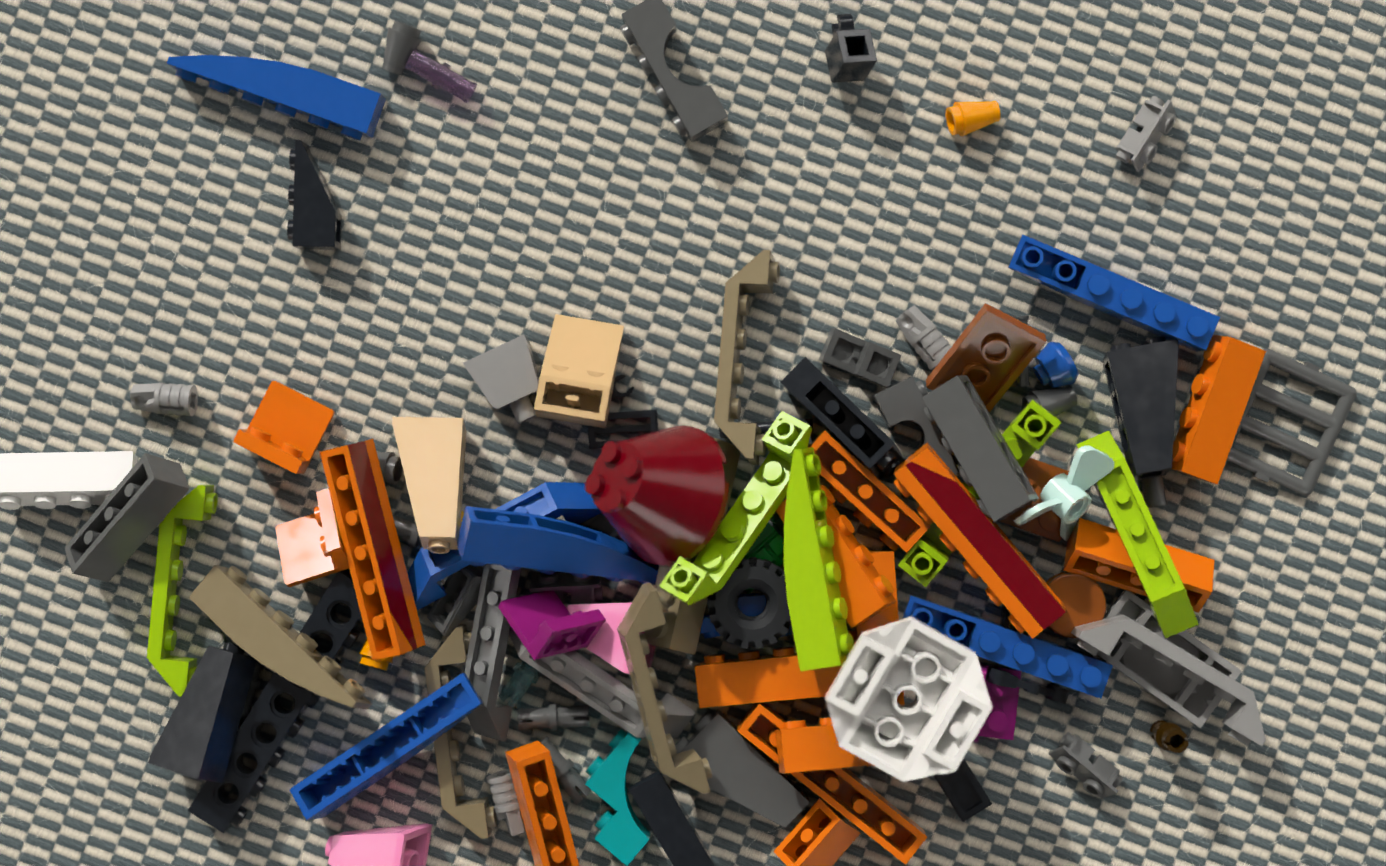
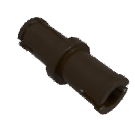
M1158 720L1151 725L1150 732L1154 734L1151 737L1160 748L1173 753H1181L1187 749L1189 741L1184 738L1188 736L1177 724Z

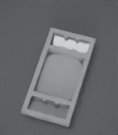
M1124 590L1104 617V619L1123 614L1164 638L1150 605L1131 591ZM1187 631L1166 638L1169 642L1234 680L1242 672ZM1125 632L1122 633L1109 656L1100 650L1098 651L1097 655L1112 664L1114 668L1199 728H1202L1222 700V697L1213 693L1216 688L1215 685L1205 680L1201 686L1184 676L1185 667L1174 662L1172 667H1169L1152 657L1156 650L1144 644L1139 649L1122 639Z

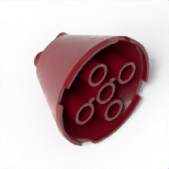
M674 426L619 442L609 441L604 444L601 454L593 466L592 473L586 479L585 490L591 495L595 505L634 554L650 564L673 566L679 557L691 559L709 543L717 531L723 518L729 495V483L725 482L723 464H726L727 461L717 441L705 431L692 426Z

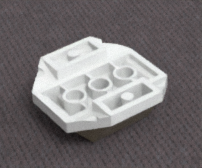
M911 616L862 632L825 696L838 745L903 782L939 773L941 775L955 772L992 710L977 654ZM912 690L916 693V698L909 705H901L897 702V696L900 692Z

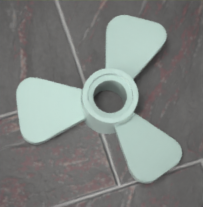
M1091 446L1079 448L1074 455L1068 476L1065 473H1061L1053 477L1040 494V499L1043 502L1023 513L1014 522L1020 526L1052 510L1061 518L1060 536L1067 541L1078 519L1087 511L1091 504V497L1085 491L1113 470V459L1106 453Z

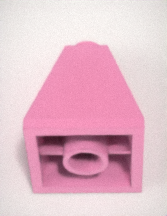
M632 602L570 604L568 607L565 606L570 614L577 611L600 610L606 621L586 648L621 672L629 674L617 628ZM648 645L650 654L645 655L648 668L652 665L656 646Z
M423 823L345 831L330 836L325 847V854L329 857L328 864L331 866H426L432 824Z

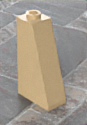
M392 417L395 439L423 549H428V551L437 554L448 553L450 549L458 550L457 541L461 528L467 433L463 418Z

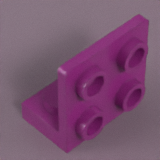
M543 591L502 600L498 605V608L534 660L588 647L606 621L599 609L587 612L577 611L570 614L555 591Z
M980 664L992 710L973 742L978 743L979 736L1014 740L1020 688L999 686L985 679L989 666L1009 672L1020 680L1022 671L1008 667Z

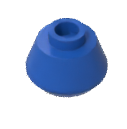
M1047 343L1035 358L1037 365L1033 367V371L1043 386L1048 383L1052 388L1072 385L1076 382L1079 375L1077 367L1061 343Z

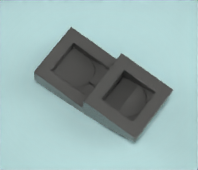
M831 328L819 360L871 382L889 387L901 355L839 329Z

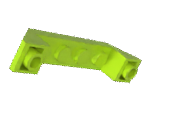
M1032 399L1002 433V436L1021 468L1032 454L1043 446L1061 424V421ZM963 481L962 483L976 500L980 499L974 487H969ZM934 522L898 564L900 568L924 587H927L938 574L952 553L939 536L943 532Z
M783 411L780 412L762 438L770 453L724 517L709 543L701 550L693 563L679 557L659 585L662 590L691 605L724 587L786 497L793 453L795 449L808 448L812 430L810 425Z
M1108 430L1076 444L1078 449L1083 446H1091L1106 453L1114 461L1113 470L1099 480L1096 486L1151 603L1150 607L1164 638H1169L1199 625L1181 578L1130 468L1110 431Z
M209 484L198 485L182 498L159 524L147 659L178 697L182 696L197 668L198 659L170 656V651H174L177 641V632L172 630L173 618L178 615L180 608V596L176 595L177 581L182 579L184 568L183 561L179 560L180 546L185 545L187 537V527L182 524L183 519L211 520V514L216 513L218 495L213 493L214 485Z

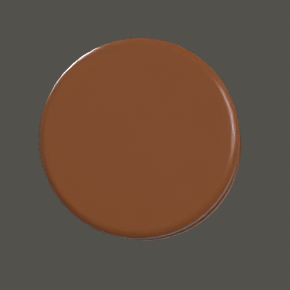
M1066 571L1055 574L1046 581L1064 603L1066 609L1064 615L1048 626L1051 631L1066 638H1078L1071 633L1074 627L1104 619L1106 598L1101 587L1093 579Z

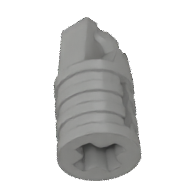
M915 305L907 309L896 319L909 344L914 347L916 353L926 362L928 368L932 370L936 367L951 346L947 339L942 336L943 334L938 331L935 324Z
M172 383L135 384L130 391V399L133 409L156 414L194 416L198 404V392L195 385H176Z
M510 769L489 775L486 779L487 783L490 784L489 788L493 795L492 799L495 803L494 809L497 820H506L511 836L525 833Z

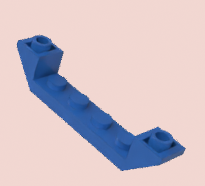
M545 482L495 509L536 514L554 519L563 516L566 521L577 525L602 513L593 502L591 495L586 492L585 483ZM423 548L419 550L407 572L417 610L446 596L447 593L441 580L470 565L466 561L461 560L459 550L450 549L448 553L443 554L432 553L428 549Z

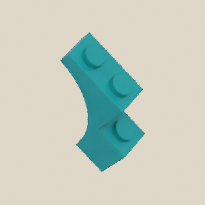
M621 728L608 743L612 749L603 759L598 755L585 772L589 774L585 785L615 809L613 813L609 809L606 810L596 822L595 826L598 828V831L596 832L595 840L623 864L628 866L650 840L651 832L636 816L630 804L626 786L627 766L633 751L642 738H637Z

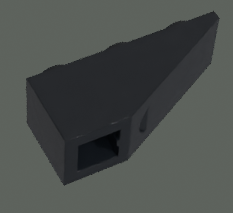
M295 140V149H291L289 155L290 169L294 170V184H290L288 190L289 205H293V219H289L287 224L288 240H292V246L298 249L341 250L342 215L308 145L301 140Z

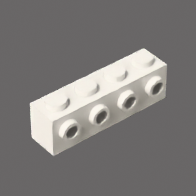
M134 451L0 454V507L7 510H16L20 506L53 509L56 505H70L74 508L85 509L91 507V505H101L139 459Z

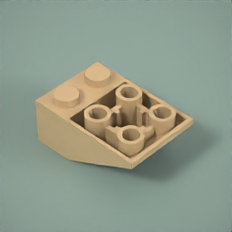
M555 314L535 399L534 411L536 417L606 428L624 331L623 325Z

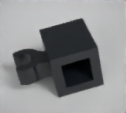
M851 14L837 15L838 23L832 24L833 38L825 50L831 83L865 81L877 62L870 29L854 30V21Z

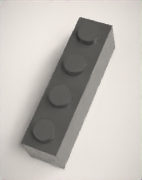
M957 375L922 397L926 404L924 412L934 426L938 425L944 435L941 440L945 449L951 456L955 455L962 466L959 469L965 483L969 487L973 486L980 497L977 500L978 505L987 518L991 517L994 522L1004 520L1039 499L967 375Z
M147 453L140 458L64 547L72 574L109 582L190 489L180 463Z

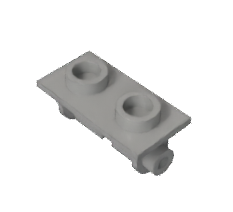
M1152 96L1150 100H1145L1133 120V123L1142 127L1143 130L1140 133L1130 127L1128 128L1116 147L1118 152L1115 157L1124 163H1128L1131 159L1137 172H1140L1144 164H1149L1153 160L1158 148L1156 144L1163 134L1166 135L1171 131L1176 121V112L1172 101L1168 99L1164 105V101L1156 96Z

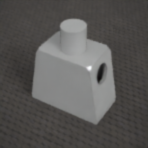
M523 334L463 362L471 377L496 411L510 406L518 424L536 416L529 396L537 393L539 375L530 342L526 335Z

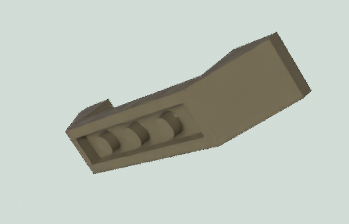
M771 250L760 252L725 284L714 422L751 465H759V455H765L766 445L762 441L765 434H761V429L756 423L734 422V419H739L741 414V399L736 398L737 384L742 385L744 379V365L739 363L740 350H745L747 343L746 329H742L743 316H748L750 306L749 295H745V293L773 294V283L779 282L780 263L775 262Z
M648 582L642 584L617 630L654 764L661 773L702 794L710 792L708 779L712 778V772L706 757L701 758L694 749L676 754L671 734H665L663 722L668 721L666 710L662 701L656 700L654 689L659 687L653 667H647L645 655L650 654L649 646L644 633H639L665 625L666 621L663 613L668 611V605L663 591H657Z
M466 624L459 625L452 631L425 666L428 696L451 681L450 671H444L443 665L466 663L472 633L467 632ZM450 729L434 741L442 809L479 838L487 839L492 833V828L497 827L494 806H489L488 797L460 800V796L465 795L463 775H457L455 762L460 761V746L458 740L452 739V731Z

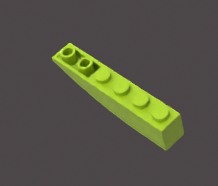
M813 447L794 450L787 487L784 518L786 594L800 672L841 666L845 663L854 647L853 638L847 632L845 621L848 616L847 604L845 599L841 597L839 589L841 570L839 564L834 561L832 551L835 541L834 533L831 526L827 524L825 511L828 508V500L824 490H821L818 476L821 474V463L818 455L814 454Z

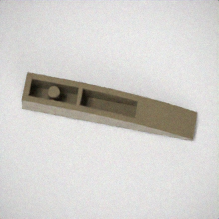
M214 565L189 596L234 643L280 676L319 696L346 706L367 710L371 707L372 703L364 696L365 689L352 679L347 680L340 673L341 666L328 656L323 657L316 650L317 643L304 633L299 634L292 627L294 621L284 612L276 611L269 605L271 599L258 588H252L246 582L248 579L246 574L237 567L230 566V568Z

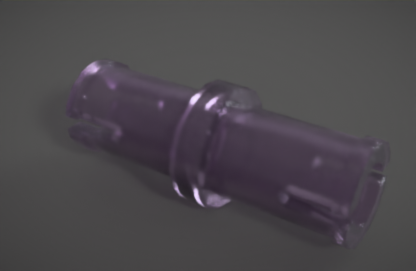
M417 49L412 52L405 66L406 70H410L431 82V87L439 90L442 88L465 103L469 102L478 85L452 71L451 65L445 62L440 64L420 53Z

